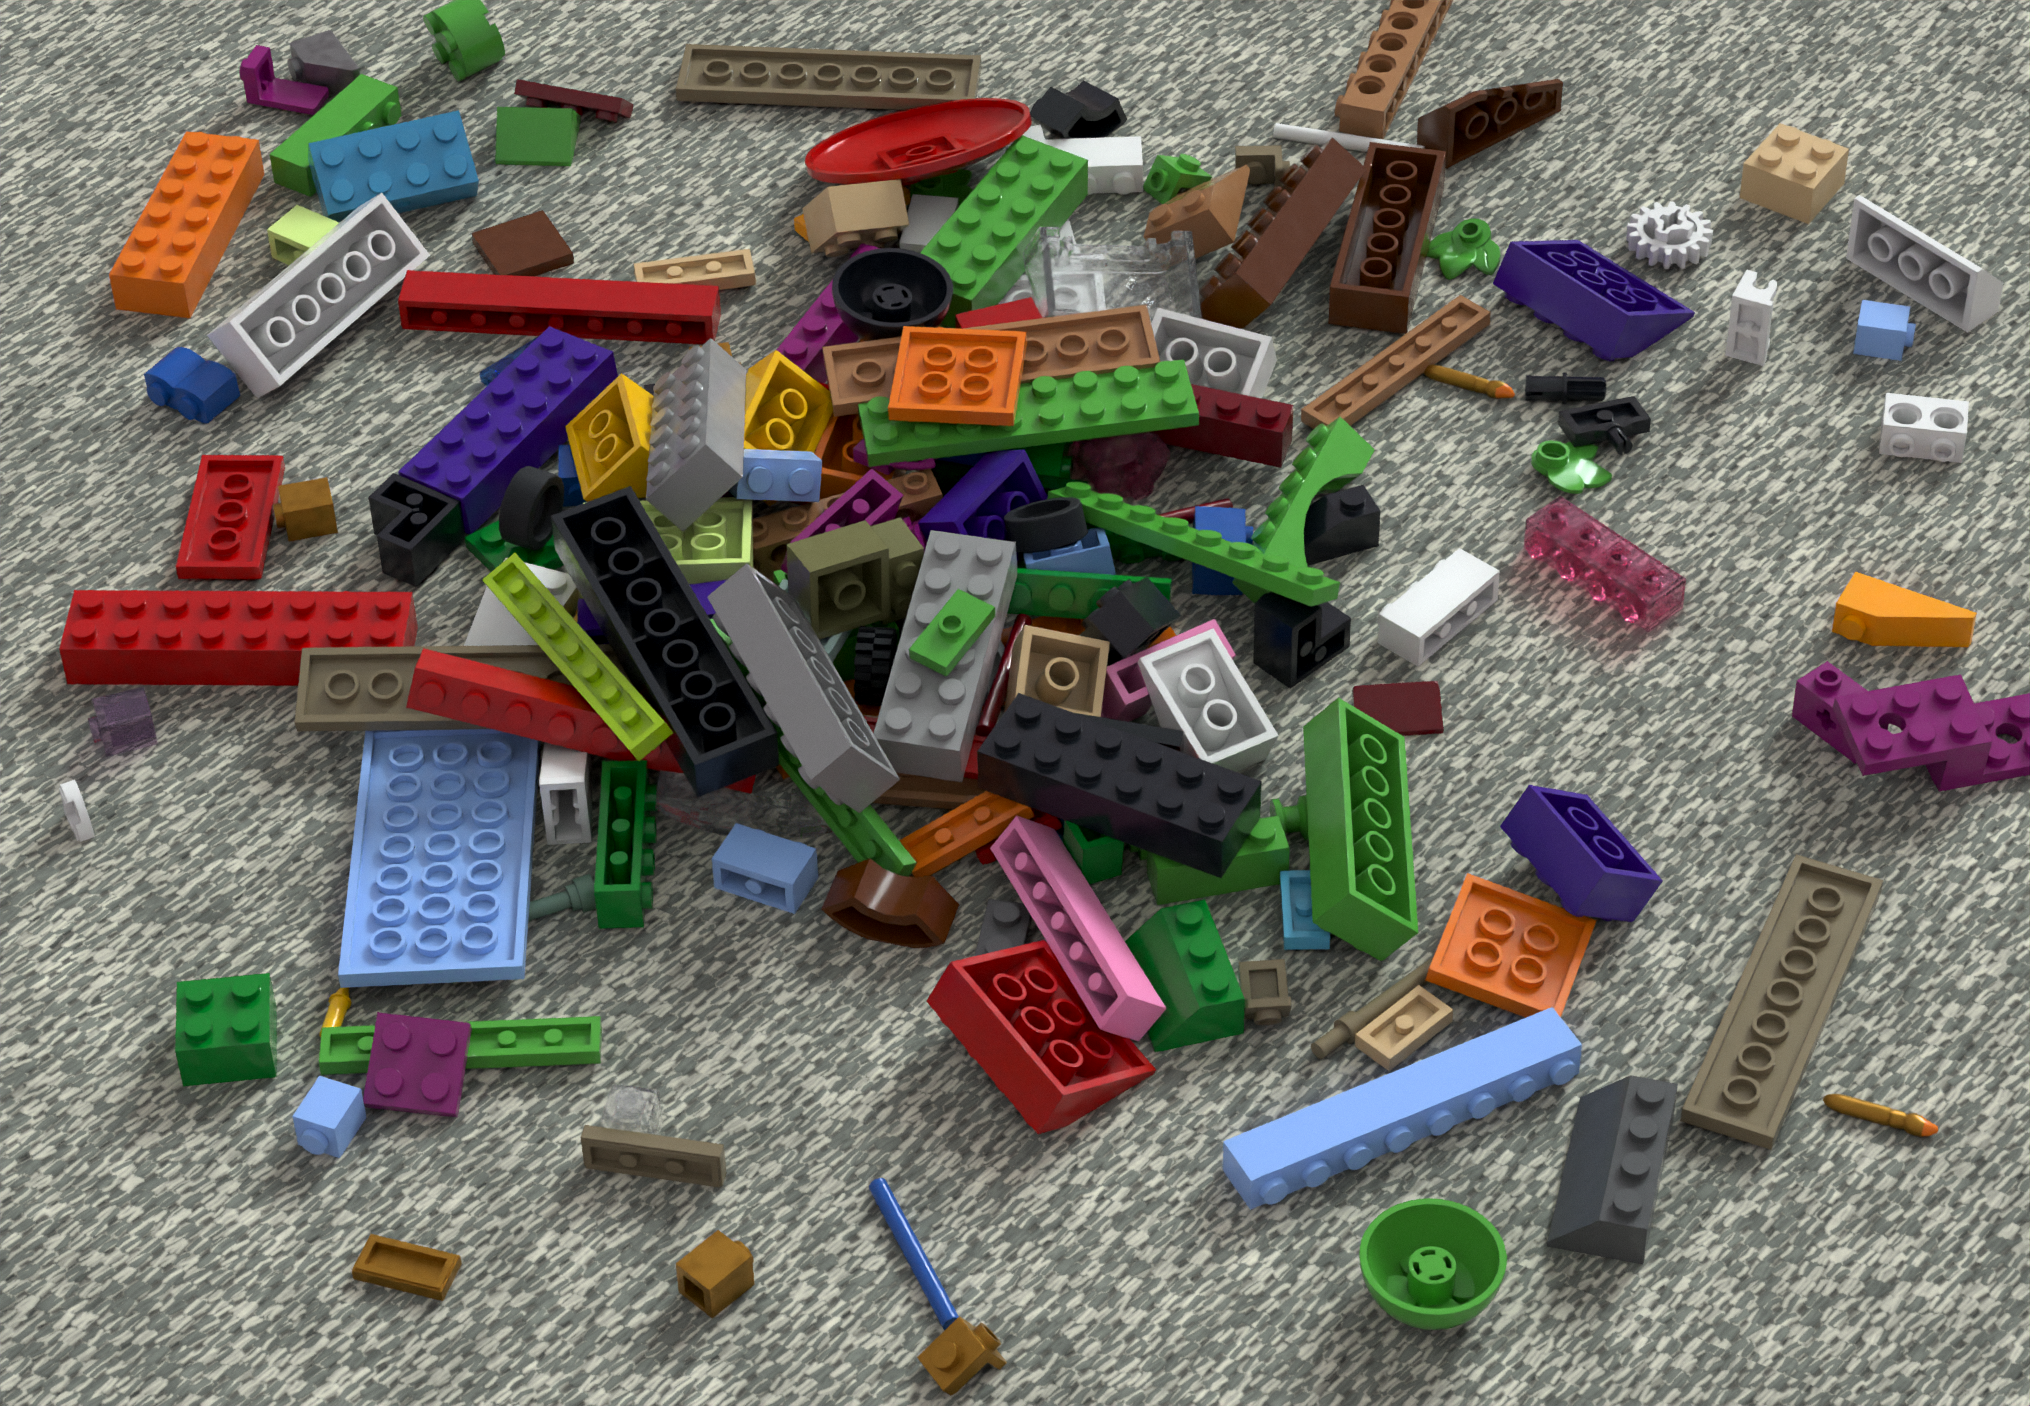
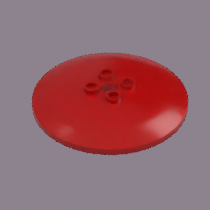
M1002 98L962 99L914 107L862 122L828 137L808 152L805 157V165L809 176L827 183L850 185L901 180L902 185H910L924 179L954 173L961 168L996 154L1021 137L1030 128L1032 123L1031 114L1025 104Z

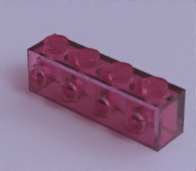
M1559 496L1526 519L1524 549L1527 550L1529 555L1536 560H1542L1558 571L1565 580L1573 581L1588 591L1596 601L1609 605L1629 623H1635L1647 632H1650L1683 608L1686 578L1563 497Z

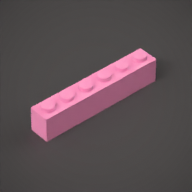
M1016 815L991 846V851L1099 1029L1139 1042L1166 1010L1164 1003L1056 830Z

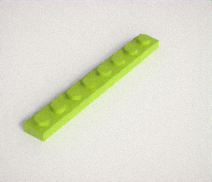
M516 553L512 554L482 579L492 593L638 761L673 734V731Z

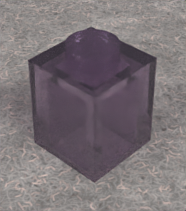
M144 687L92 699L96 716L88 718L93 742H103L106 757L158 744Z

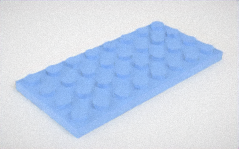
M494 729L365 731L338 970L340 988L516 980L525 978L541 741Z

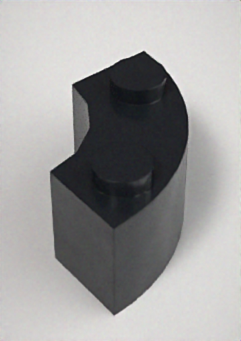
M1084 80L1074 90L1065 94L1050 87L1043 97L1034 103L1030 111L1034 124L1041 125L1042 129L1061 139L1104 138L1121 127L1127 120L1117 97Z

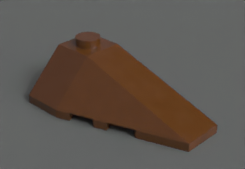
M1559 79L1473 91L1419 117L1417 145L1425 146V149L1446 151L1445 168L1447 169L1560 112L1563 82Z

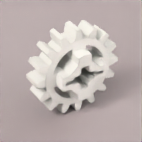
M1670 201L1668 207H1662L1660 203L1655 202L1654 209L1652 210L1642 206L1640 208V215L1632 214L1630 223L1627 226L1626 240L1629 241L1628 249L1629 251H1636V258L1638 260L1646 257L1649 258L1650 266L1661 262L1664 269H1669L1671 264L1676 263L1682 269L1685 268L1686 261L1698 264L1700 256L1707 257L1709 247L1712 244L1713 230L1710 229L1711 221L1702 220V211L1691 213L1690 205L1687 204L1679 207L1676 206L1675 202Z

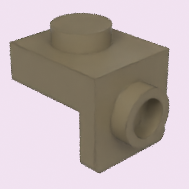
M1285 959L1239 962V986L1245 998L1244 1019H1254V1024L1274 1025L1280 1023L1282 1017L1289 1016L1292 1004L1291 997H1288Z

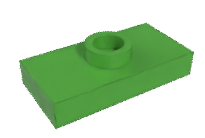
M957 589L909 648L910 659L947 677L996 617L995 607Z

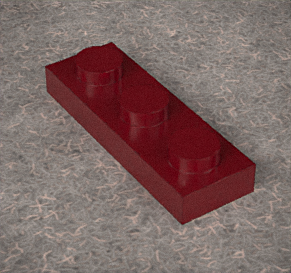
M517 79L514 92L515 95L526 100L525 106L548 108V104L561 106V108H572L580 116H582L583 110L596 112V119L617 123L618 116L630 118L634 104L619 97Z

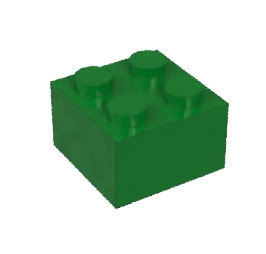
M270 973L177 982L175 1053L183 1087L277 1077V1007Z

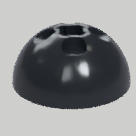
M882 248L860 253L843 263L834 275L832 294L835 307L844 324L862 340L871 341L901 337L903 326L938 328L950 308L953 283L945 268L924 254L906 249Z

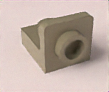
M1281 145L1235 146V169L1247 165L1250 169L1247 184H1274V188L1278 185L1280 187L1283 186L1279 179L1290 167V161L1282 160Z

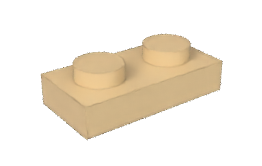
M1418 985L1356 1033L1355 1047L1386 1070L1391 1071L1448 1026L1453 1020V1009Z

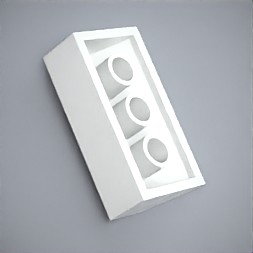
M1859 195L1854 198L1846 259L1967 333L1999 312L2003 288L2002 281Z

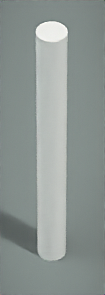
M1279 123L1275 124L1273 138L1322 146L1333 137L1345 149L1367 152L1370 142L1425 149V146Z

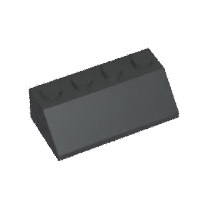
M1630 1075L1580 1097L1547 1241L1548 1247L1643 1265L1674 1118L1678 1084Z

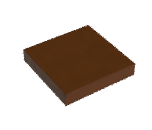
M543 210L472 233L473 245L494 275L535 277L574 264L573 252Z

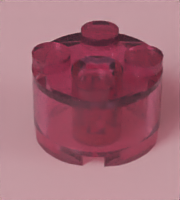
M1156 431L1073 441L1072 453L1079 469L1100 494L1119 495L1123 499L1131 496L1135 500L1148 497L1152 493L1154 483L1161 476L1171 455L1170 450Z

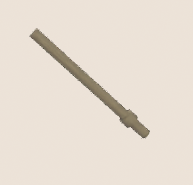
M1433 957L1358 1011H1348L1334 1022L1333 1029L1311 1044L1313 1054L1317 1058L1323 1059L1345 1042L1352 1044L1355 1042V1034L1415 987L1426 985L1428 981H1425Z

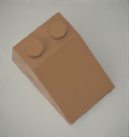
M1247 165L1183 191L1164 204L1157 206L1149 213L1144 238L1167 268H1175L1234 243L1250 169Z

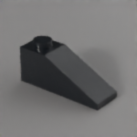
M1364 485L1325 495L1309 506L1304 526V549L1307 566L1379 546L1381 511Z

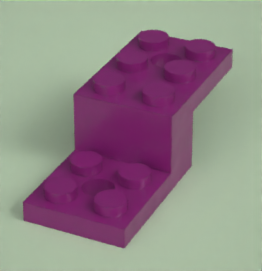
M1961 674L1835 697L1833 704L1834 713L1862 776L1926 765L1934 784L1940 792L2030 775V693L1974 703ZM1892 724L1900 728L1902 732L1892 734L1880 726ZM2008 734L2016 738L2018 742L2009 744L2005 740L1999 739L1997 735Z

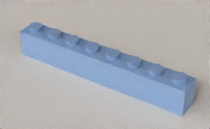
M1548 1008L1223 1141V1171L1250 1210L1265 1203L1268 1205L1276 1204L1284 1199L1287 1194L1306 1186L1317 1187L1335 1174L1348 1169H1360L1376 1157L1389 1152H1401L1413 1142L1430 1135H1442L1448 1132L1454 1125L1471 1118H1483L1497 1107L1512 1101H1524L1531 1097L1534 1092L1550 1085H1563L1569 1082L1575 1075L1579 1074L1582 1044L1554 1008Z

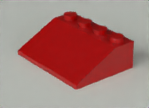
M1045 940L950 962L926 1001L940 1017L942 1023L952 1031L967 1049L969 1055L978 1062L994 1081L996 1087L1004 1093L1023 1116L1025 1122L1037 1134L1070 1125L1150 1077L1156 1071L1155 1067L1129 1038L1099 1029Z

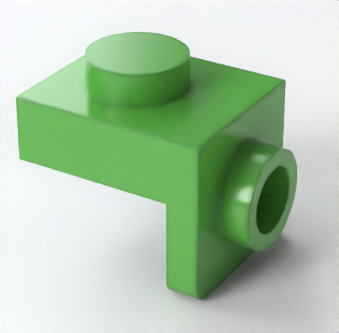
M1180 154L1179 157L1157 155L1143 185V189L1161 204H1164L1177 196L1180 188H1193L1211 180L1212 176L1200 168L1201 162L1190 155Z

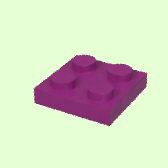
M377 1012L363 1096L365 1108L458 1117L472 1031L471 1024Z

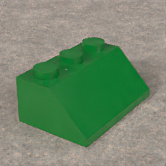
M1205 899L1161 908L1125 941L1166 1007V1010L1147 1031L1154 1053L1244 1034L1245 998Z

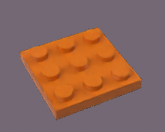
M903 326L888 405L889 420L1014 426L1027 347L1026 332Z
M1467 873L1425 981L1525 1018L1551 1007L1561 1017L1597 920L1586 916L1576 917L1562 907Z

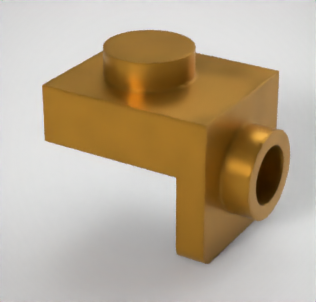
M960 1316L917 1357L940 1388L950 1396L957 1393L987 1363H990L999 1370L1007 1363L997 1350L1001 1345L998 1337L982 1322L975 1327Z

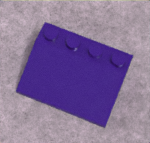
M1579 240L1510 241L1493 282V285L1506 292L1504 296L1509 301L1530 307L1534 310L1533 315L1546 323L1560 326L1564 329L1563 334L1566 337L1577 342H1585L1593 347V354L1607 361H1614L1615 358L1636 356L1693 318L1695 314L1694 311Z

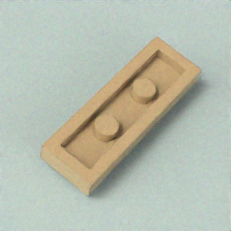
M750 249L633 264L636 282L719 286V290L756 285Z

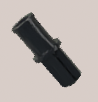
M1563 372L1562 376L1526 375L1525 401L1552 400L1562 401V404H1566L1567 400L1603 401L1606 397V380L1603 377H1567V372Z

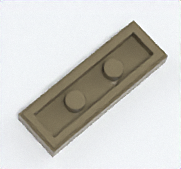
M584 1125L580 1137L584 1166L587 1169L719 1188L723 1186L727 1174L724 1144Z

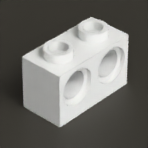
M1886 393L1881 422L1879 454L1962 463L1967 436L1969 401Z

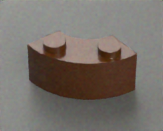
M869 858L837 871L821 910L842 927L868 940L909 948H928L945 943L959 903L932 875L918 878L901 876L883 869Z

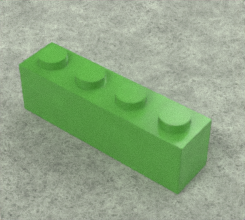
M360 74L269 154L274 183L311 197L317 191L308 162V143L396 124L402 116L398 87Z

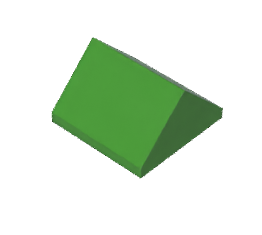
M497 107L496 164L571 166L581 116L572 108Z

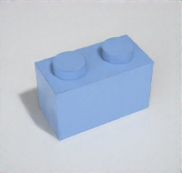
M744 449L743 477L728 491L736 499L819 502L822 460L813 452Z
M735 823L712 857L714 888L793 914L796 913L819 878L816 848Z

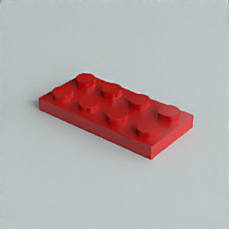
M283 455L201 456L176 563L178 579L262 578L275 518L273 504L278 503V486L282 485L285 471Z

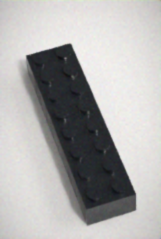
M626 487L552 515L554 546L557 554L634 688L673 731V734L665 739V742L697 797L778 766L777 731L632 487Z

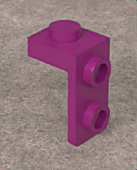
M256 45L240 65L239 75L244 83L247 103L315 115L329 97L328 87L275 78L270 47Z

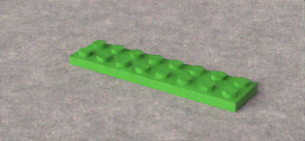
M1184 359L1162 361L1155 367L1144 369L1121 366L1115 372L1104 374L1081 371L1076 373L1074 377L1063 379L1040 376L1031 383H1022L1020 385L1014 426L889 420V398L879 396L872 398L868 403L858 404V415L869 467L889 465V463L912 462L929 458L936 459L1199 425V411Z

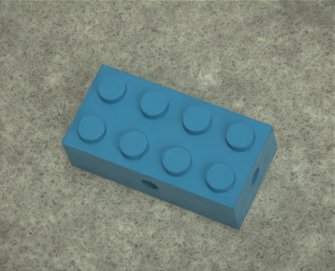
M459 110L308 143V162L323 216L339 223L360 205L380 193H383L397 213L477 196L479 179Z

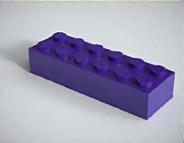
M549 326L398 471V474L460 500L465 533L469 535L474 533L501 506L506 489L514 475L526 466L539 469L559 449V445H563L568 440L565 426L618 377L613 351Z

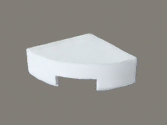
M72 780L60 784L61 788H59L65 816L76 840L81 842L95 837L76 781Z

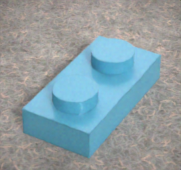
M1310 870L1280 871L1284 950L1330 949V932L1322 930L1313 923Z

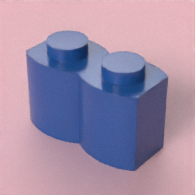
M176 347L144 373L147 386L146 391L149 398L158 406L167 405L175 410L178 409L181 415L188 420L195 419L202 423H209L240 397L235 373L218 362L205 361L200 355L184 347Z

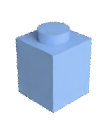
M1862 300L1853 354L1902 361L1904 347L1912 348L1916 324L1908 323L1911 306Z
M319 1076L292 1116L298 1145L315 1155L325 1153L340 1158L367 1118L361 1088Z

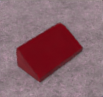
M1438 681L1354 686L1352 689V706L1402 736L1441 734L1444 731Z

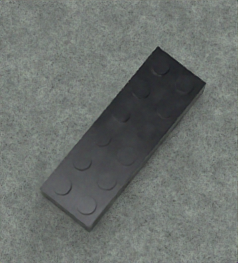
M1021 693L1017 694L977 751L978 788L1222 878L1260 819L1262 781Z

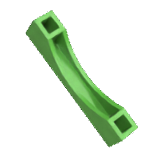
M1338 417L1327 426L1323 423L1319 424L1306 438V442L1309 445L1293 461L1294 472L1279 487L1282 494L1267 508L1265 514L1268 516V519L1256 529L1251 537L1254 541L1255 551L1265 555L1284 556L1289 559V564L1300 568L1308 567L1304 549V526L1312 499L1315 495L1321 493H1335L1361 475L1375 450L1341 417ZM1236 578L1232 582L1254 604L1263 594L1271 592Z

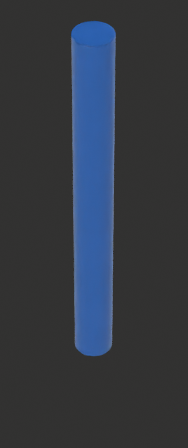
M875 1179L870 1183L869 1190L942 1328L946 1330L959 1316L886 1179Z

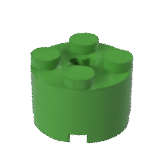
M453 0L423 16L428 31L434 35L436 43L432 44L436 58L442 64L448 62L449 68L457 81L480 72L502 60V57L505 56V48L499 30L495 23L490 25L484 16L489 11L481 0Z

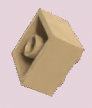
M1779 123L1744 162L1740 198L1809 224L1844 185L1849 149L1830 140L1822 139L1800 131L1795 127Z
M901 180L827 187L802 208L811 253L825 252L826 257L847 254L849 252L848 249H856L861 243L881 249L885 248L884 245L887 242L897 239V234L909 226Z
M1024 625L1013 643L1004 713L1017 694L1021 693L1073 713L1101 717L1110 642Z

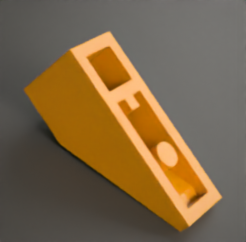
M1855 572L1836 602L1832 632L1842 635L1849 640H1857L1871 646L1969 647L1972 642L1977 613Z

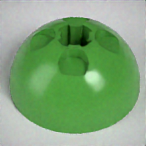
M1433 1198L1406 1201L1382 1212L1366 1229L1359 1251L1363 1280L1376 1303L1394 1319L1408 1326L1424 1330L1453 1328L1478 1316L1497 1295L1503 1282L1507 1265L1504 1242L1490 1221L1465 1205Z

